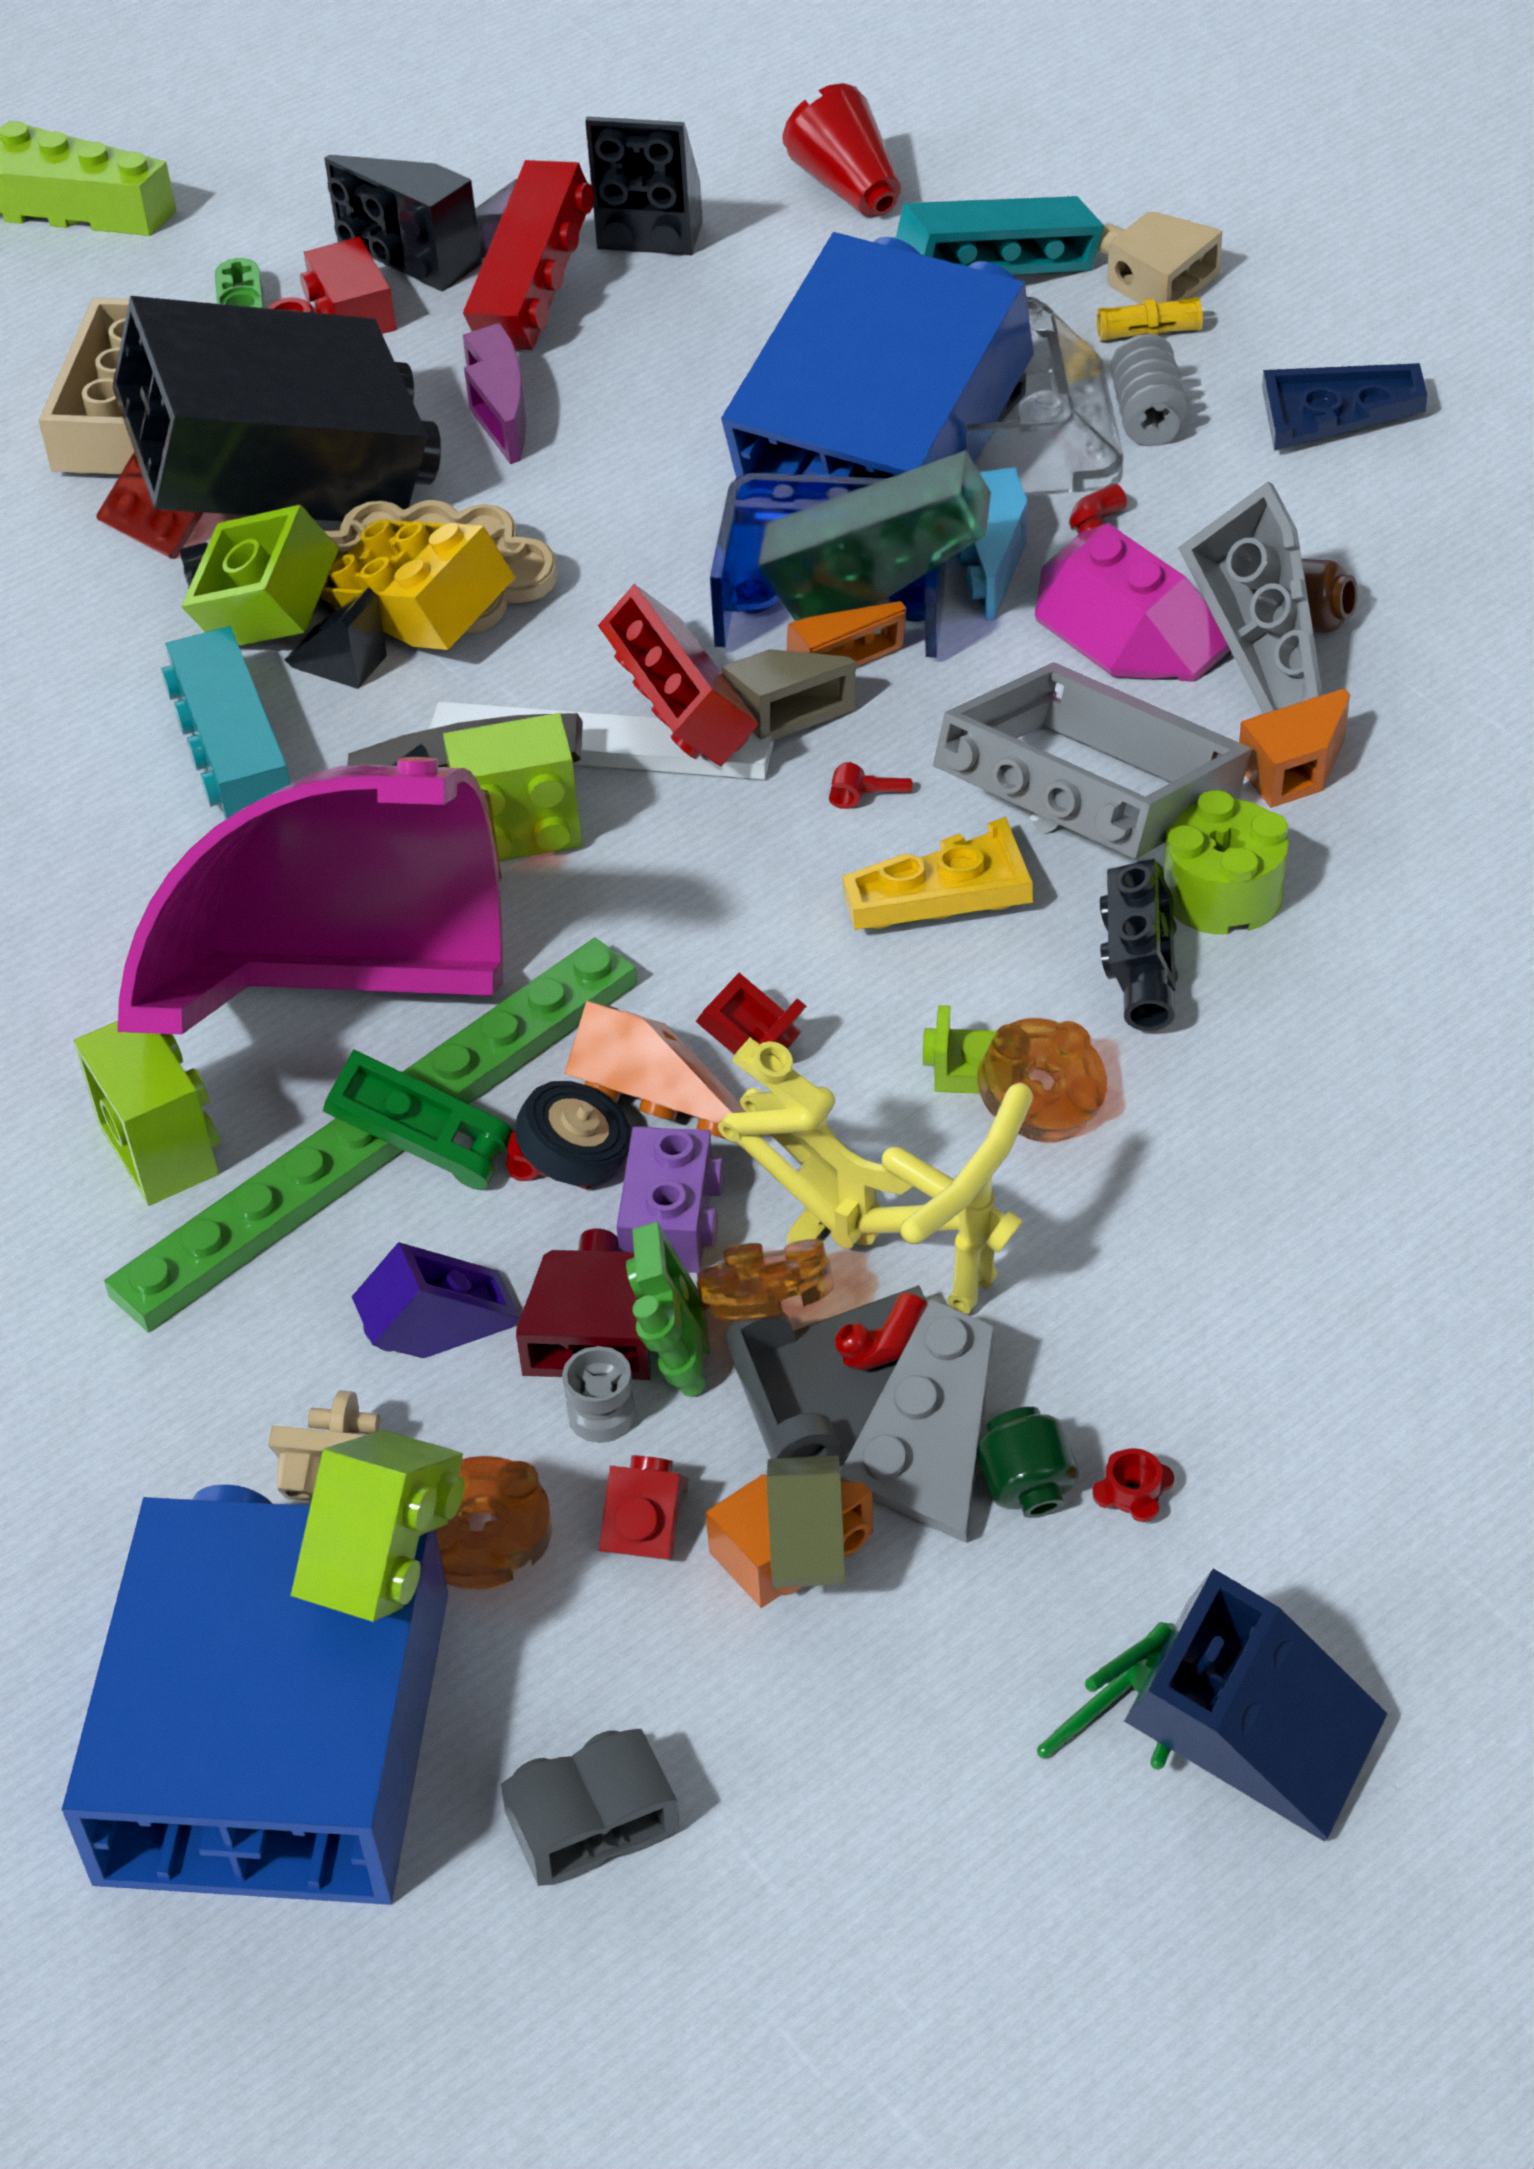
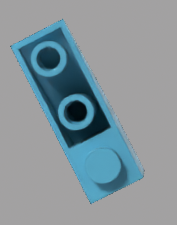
M1016 467L952 476V498L944 500V517L948 532L956 531L955 549L958 563L960 566L968 565L966 578L971 600H980L986 621L995 619L1027 543V497Z

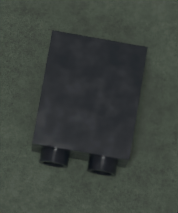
M130 296L112 388L154 509L252 516L301 504L314 520L342 522L345 515L354 507L366 502H390L405 510L410 505L415 484L431 485L434 482L441 459L439 429L434 421L420 419L413 403L414 379L411 367L406 362L394 361L376 319Z

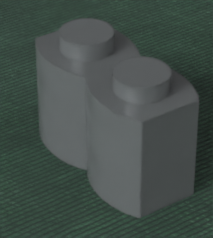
M630 1729L621 1732L610 1730L599 1733L592 1737L573 1756L533 1759L520 1766L513 1776L501 1784L505 1814L538 1886L555 1884L579 1876L598 1866L609 1857L623 1856L643 1850L666 1839L680 1829L677 1799L642 1729Z

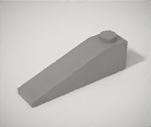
M1266 482L1178 547L1263 714L1323 695L1297 528L1274 485Z

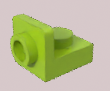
M938 1005L936 1028H924L922 1055L923 1066H934V1092L1005 1095L1011 1086L1014 1031L951 1029V1006Z

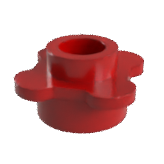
M1137 1448L1116 1451L1108 1458L1104 1480L1098 1481L1093 1485L1092 1496L1095 1503L1100 1507L1109 1508L1114 1506L1123 1512L1130 1513L1132 1518L1138 1522H1148L1158 1516V1501L1164 1491H1168L1173 1487L1174 1473L1168 1466L1161 1464L1148 1451ZM1133 1484L1140 1487L1138 1489H1130L1127 1485Z

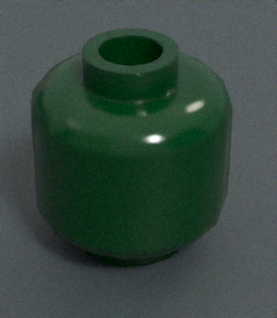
M1034 1406L1015 1408L990 1420L986 1425L988 1432L978 1443L977 1454L995 1504L1006 1509H1022L1024 1517L1027 1518L1043 1516L1062 1507L1064 1504L1062 1495L1068 1492L1079 1478L1078 1467L1062 1422L1054 1416L1041 1414L1039 1408Z

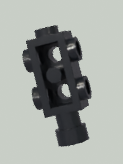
M1155 859L1107 869L1108 895L1100 897L1101 916L1104 926L1108 931V942L1101 943L1100 946L1103 969L1108 979H1117L1124 993V1019L1126 1023L1142 1031L1159 1030L1165 1028L1173 1021L1175 1016L1173 991H1176L1175 983L1178 980V970L1175 966L1174 935L1177 931V924L1173 918V896L1165 882L1163 867Z

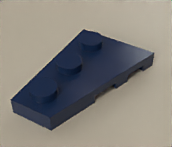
M1420 363L1263 370L1262 391L1274 451L1415 415L1426 410L1428 394Z

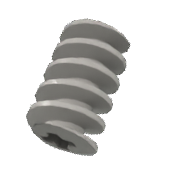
M1154 334L1137 335L1126 340L1115 351L1110 368L1124 430L1127 436L1134 442L1146 446L1163 445L1174 440L1180 431L1181 422L1187 412V401L1180 383L1181 378L1177 371L1178 366L1174 359V351L1170 342L1162 336Z

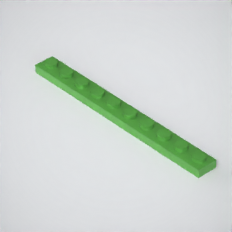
M594 937L402 1072L470 1104L577 1028L586 1001L609 1005L638 984L636 967ZM335 1118L106 1278L104 1282L108 1296L149 1333L404 1150Z

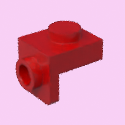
M738 972L702 1011L695 1022L734 1055L749 1038H752L758 1044L769 1041L777 1042L788 1049L802 1032L794 1025V1022L807 1006L797 998L784 1011Z
M631 1455L630 1468L610 1465L598 1551L673 1561L682 1492L687 1493L689 1478L681 1474L672 1473V1460Z

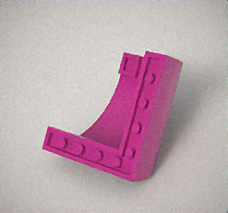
M430 757L398 758L397 766H340L315 772L244 807L215 826L194 844L167 874L142 916L124 965L118 1003L117 1032L182 1035L249 986L493 995L503 985L501 897L491 821L482 789L476 777L470 770L465 768L438 767V759Z

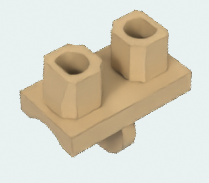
M339 1390L333 1401L332 1409L311 1407L308 1414V1427L313 1429L272 1425L268 1446L279 1458L278 1491L285 1498L311 1502L323 1448L379 1431L380 1415L359 1412L356 1392Z

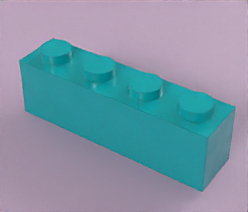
M1078 196L915 202L903 204L896 238L913 246L921 255L967 267L974 262L984 261L996 264L1007 270L1010 274L1087 271L1093 269L1104 225Z
M231 626L166 642L170 665L161 667L164 685L170 700L180 698V701L174 702V708L182 734L193 733L194 735L187 737V742L196 771L207 769V772L200 773L209 806L220 805L224 817L227 819L244 807L289 785L290 779L286 762Z

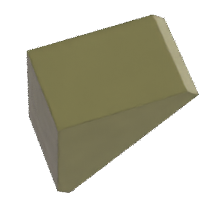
M839 1455L767 1459L772 1588L846 1584Z

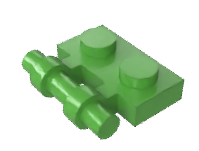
M657 1221L632 1229L634 1258L628 1259L626 1262L628 1279L635 1296L638 1298L633 1305L632 1311L637 1319V1334L645 1347L658 1353V1366L666 1381L672 1386L679 1387L685 1396L692 1397L700 1394L706 1386V1380L702 1374V1355L709 1354L710 1349L705 1301Z

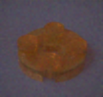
M1043 1018L1021 1019L1000 1027L993 1036L977 1070L978 1089L988 1111L996 1117L1009 1087L1016 1083H1023L1031 1088L1033 1100L1020 1128L1019 1135L1040 1142H1057L1077 1135L1095 1117L1103 1105L1107 1092L1106 1070L1096 1049L1090 1044L1091 1040L1088 1031L1082 1025L1073 1021L1058 1023L1054 1020ZM1035 1069L1045 1071L1054 1079L1051 1090H1045L1041 1081L1030 1080L1028 1075L1032 1074Z
M819 1239L796 1241L785 1246L784 1250L763 1252L762 1244L759 1243L733 1246L723 1252L725 1263L698 1272L696 1283L703 1312L710 1308L712 1317L724 1320L754 1319L783 1313L781 1301L801 1294L804 1307L824 1298L834 1288L830 1259L826 1256L823 1241Z
M494 1456L462 1459L459 1476H462L465 1480V1490L459 1510L448 1521L447 1525L435 1529L446 1584L463 1589L494 1588L514 1580L512 1571L523 1567L530 1559L533 1566L545 1553L552 1534L549 1500L547 1493L539 1482L537 1471L529 1463ZM482 1512L498 1517V1521H487L483 1531L477 1532L471 1531L470 1523L466 1520L470 1516Z

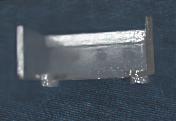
M1027 297L1034 355L1024 373L1049 372L1053 391L1041 390L1024 398L1018 408L1019 421L967 424L966 474L1016 467L1026 496L1098 491L1112 484H1118L1123 477L1124 456L1102 358L1047 304L1037 298Z

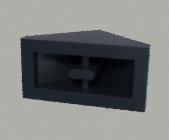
M368 587L318 623L284 660L291 668L359 689L387 657L378 598L375 592Z

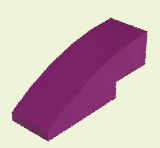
M497 323L462 335L466 358L464 373L469 410L507 461L513 464L520 461L525 444V406L517 354L511 339L502 325Z

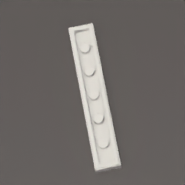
M441 701L437 703L429 729L458 722L513 715L578 713L583 720L581 760L573 763V765L763 780L766 779L774 744L772 735L760 740L752 732L745 745L734 752L720 767L703 754L697 759L687 755L671 739L670 736L673 734L671 729L655 717Z

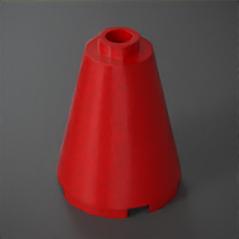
M845 83L828 85L818 90L822 96L810 105L806 100H803L786 121L782 140L787 148L788 156L799 167L864 216L873 217L886 214L895 206L901 192V184L869 102L856 86Z

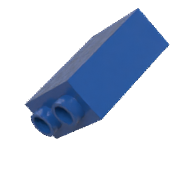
M833 232L721 417L738 487L838 517L843 516L851 503L860 508L870 494L875 491L926 525L927 529L920 541L928 543L944 516V500L952 498V476L968 473L1034 355L1025 282L1015 279L1007 270L990 262H974L967 267L921 255L913 246L894 237H880L871 242Z
M228 1484L205 1487L194 1495L193 1500L143 1497L62 1806V1812L92 1886L392 1905L449 1594L436 1530L419 1536L414 1560L420 1563V1577L411 1600L404 1605L403 1609L372 1622L291 1596L310 1506L272 1504L269 1499L254 1490Z

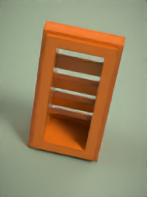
M901 601L796 620L788 624L786 651L846 656L853 659L855 667H858L903 647L907 608ZM881 629V633L875 634V631Z

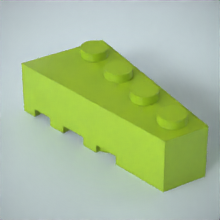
M9 121L0 127V214H3L4 222L23 224L26 219L25 216L48 218L49 225L52 227L67 228L69 225L90 222L91 229L94 231L150 236L176 212L166 161L148 157L139 152H129L106 146L100 142H90L67 136L62 132H52L29 126L19 121Z

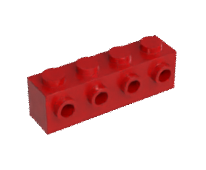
M524 161L463 311L471 331L500 323L511 339L514 349H534L540 331L547 325L549 308L555 293L562 287L564 270L571 252H574L578 246L579 232L586 214H589L593 208V189L587 183L579 162Z
M634 583L598 624V627L616 651L614 654L615 659L635 678L632 681L633 685L654 705L651 708L652 712L673 732L670 736L673 742L693 759H697L703 754L721 767L734 752L745 745L750 734L759 725V722L682 619Z

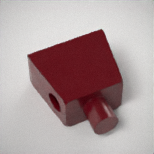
M600 1228L586 1230L580 1235L578 1251L551 1250L543 1255L516 1329L522 1376L562 1377L565 1363L573 1354L585 1348L601 1346L612 1348L624 1355L630 1364L632 1380H650L649 1349L645 1347L636 1331L637 1319L632 1309L638 1298L631 1288L626 1268L627 1260L634 1258V1253L618 1252V1237L611 1231Z

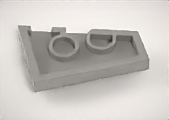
M930 1299L840 1471L841 1481L863 1482L872 1491L873 1501L966 1543L970 1522L969 1513L973 1483H975L978 1462L977 1446L980 1438L982 1415L985 1409L994 1341L993 1325Z

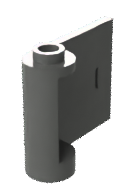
M919 1285L796 1330L793 1329L785 1312L765 1307H755L744 1311L730 1325L725 1334V1343L771 1459L839 1455L840 1466L844 1465L898 1360L866 1371L852 1369L843 1363V1356L835 1349L836 1335L847 1324L854 1326L855 1323H862L869 1331L882 1327L901 1293L917 1295L927 1303Z

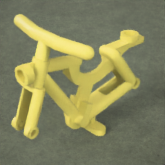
M749 1038L734 1055L732 1062L766 1086L771 1092H761L756 1088H749L740 1098V1104L746 1112L726 1114L719 1122L718 1130L727 1140L737 1142L806 1207L786 1236L788 1245L795 1251H806L826 1227L831 1231V1237L835 1243L844 1249H851L855 1244L870 1245L879 1234L901 1233L903 1239L909 1244H919L936 1231L959 1230L955 1238L953 1291L947 1300L951 1308L967 1315L970 1314L978 1301V1285L988 1288L998 1276L997 1270L994 1267V1251L999 1253L1023 1222L1013 1212L1008 1211L1004 1215L994 1207L992 1176L1009 1155L1032 1104L1033 1092L1031 1088L1023 1083H1016L1009 1087L986 1139L955 1179L897 1146L889 1147L884 1151L882 1164L864 1160L849 1151L836 1139L827 1125L828 1114L835 1105L834 1093L828 1088L814 1086L792 1069V1055L785 1046L771 1041L758 1044L752 1038ZM770 1134L801 1163L798 1169L795 1170L759 1135ZM915 1187L932 1197L925 1205L880 1207V1204L876 1201V1189L901 1195L910 1188Z

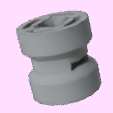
M601 1346L585 1348L573 1354L565 1363L562 1373L570 1427L577 1436L590 1442L604 1443L622 1437L633 1426L636 1417L632 1391V1375L628 1360L622 1353L612 1348Z

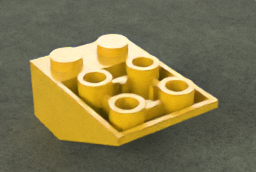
M381 519L368 525L360 535L361 540L346 555L339 557L333 562L328 575L329 579L325 583L319 598L341 608L370 587L378 598L384 632L413 647L449 650L516 577L484 525Z

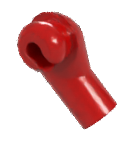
M1115 483L1081 498L1076 502L1069 518L1071 530H1076L1079 534L1104 525L1105 523L1101 520L1102 518L1125 509L1127 498L1123 489Z
M901 1293L882 1327L870 1331L862 1323H855L854 1326L847 1324L842 1327L835 1338V1349L843 1356V1363L852 1369L866 1371L899 1360L928 1304L917 1295Z

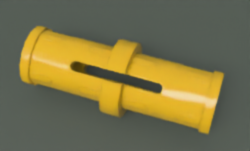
M1199 297L1167 302H1155L1154 298L1142 299L1141 304L1097 308L1096 323L1100 341H1106L1108 339L1135 337L1143 334L1158 335L1176 331L1201 330L1203 324L1201 301H1199Z

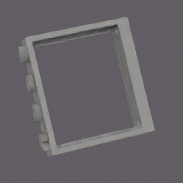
M1052 662L946 711L933 767L1137 859L1165 843L1167 829L1190 805L1197 803L1199 796L1204 792L1221 790L1229 793L1233 799H1238L1252 748ZM1056 683L1064 685L1061 699L1056 697ZM1042 726H1046L1171 783L1145 797L1018 740V738ZM1126 803L1140 809L1137 820L1123 814Z

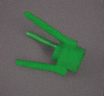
M1159 1622L1144 1639L1085 1680V1688L1090 1692L1097 1691L1107 1683L1109 1684L1038 1746V1756L1043 1759L1050 1757L1131 1686L1139 1693L1175 1624ZM1157 1742L1150 1760L1151 1766L1156 1770L1162 1769L1171 1750Z

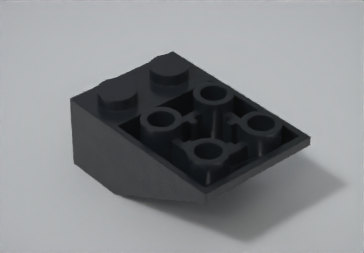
M587 116L585 124L591 186L594 193L593 210L597 249L692 255L703 223L700 178L685 122Z
M328 155L324 158L328 179L327 186L335 223L334 230L338 242L360 237L374 260L440 291H444L482 265L471 179L436 163Z

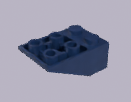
M1213 1568L1187 1601L1124 1722L1325 1842L1339 1817L1388 1713L1280 1607Z

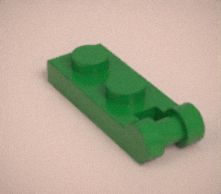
M355 1049L351 1052L323 1107V1112L452 1173L460 1183L477 1190H483L488 1186L495 1172L492 1162L496 1154L506 1151L510 1135L513 1132L512 1128L499 1118ZM458 1131L470 1136L474 1141L470 1150L453 1142Z

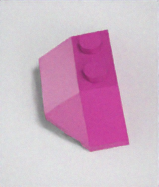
M1109 523L1079 533L1041 568L1035 608L1036 621L1111 676L1146 679L1178 677L1179 681L1196 682L1230 651L1207 603L1186 576Z

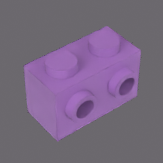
M632 1128L616 1226L619 1252L634 1253L632 1229L658 1221L687 1272L700 1273L703 1247H714L716 1242L717 1209L716 1207H709L710 1197L722 1195L724 1182L723 1157H713L710 1130Z

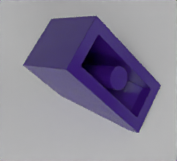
M398 1242L351 1296L362 1320L364 1333L371 1341L372 1346L387 1352L396 1351L423 1359L512 1328L520 1319L517 1308L498 1270Z

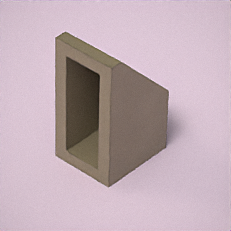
M769 649L722 666L723 676L759 722L753 733L760 740L772 735V741L855 711V661L850 657Z

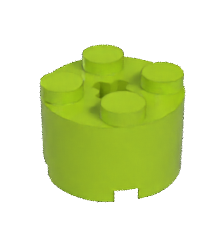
M1210 790L1201 794L1198 802L1190 805L1166 831L1163 869L1165 882L1173 896L1174 917L1195 930L1209 934H1229V926H1239L1248 923V931L1268 923L1277 914L1283 901L1289 845L1286 819L1282 815L1270 812L1252 802L1233 799L1225 791Z

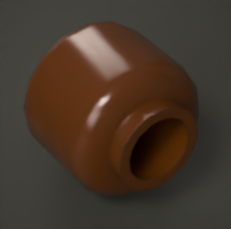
M1302 558L1313 632L1336 631L1344 623V620L1350 619L1356 609L1358 596L1356 580L1353 575L1348 574L1347 569L1340 561Z

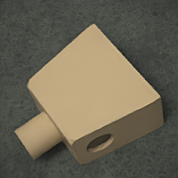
M1155 211L1147 212L1126 229L1110 223L1105 224L1098 252L1108 256L1107 281L1109 285L1135 302L1141 304L1142 299L1154 298L1155 302L1190 299L1220 274L1223 231Z

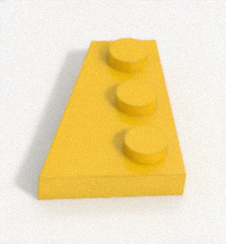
M1003 817L989 822L988 833L965 841V838L960 833L940 840V851L921 858L904 853L842 876L843 896L854 930L865 928L881 929L897 923L923 919L939 920L956 914L988 909L1004 910L1014 905L1033 903V883L1007 818Z

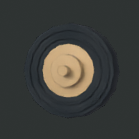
M550 1081L535 1088L522 1105L517 1115L515 1138L522 1154L540 1172L555 1181L574 1186L598 1185L612 1178L622 1165L629 1152L631 1127L624 1112L616 1103L595 1088L573 1081Z

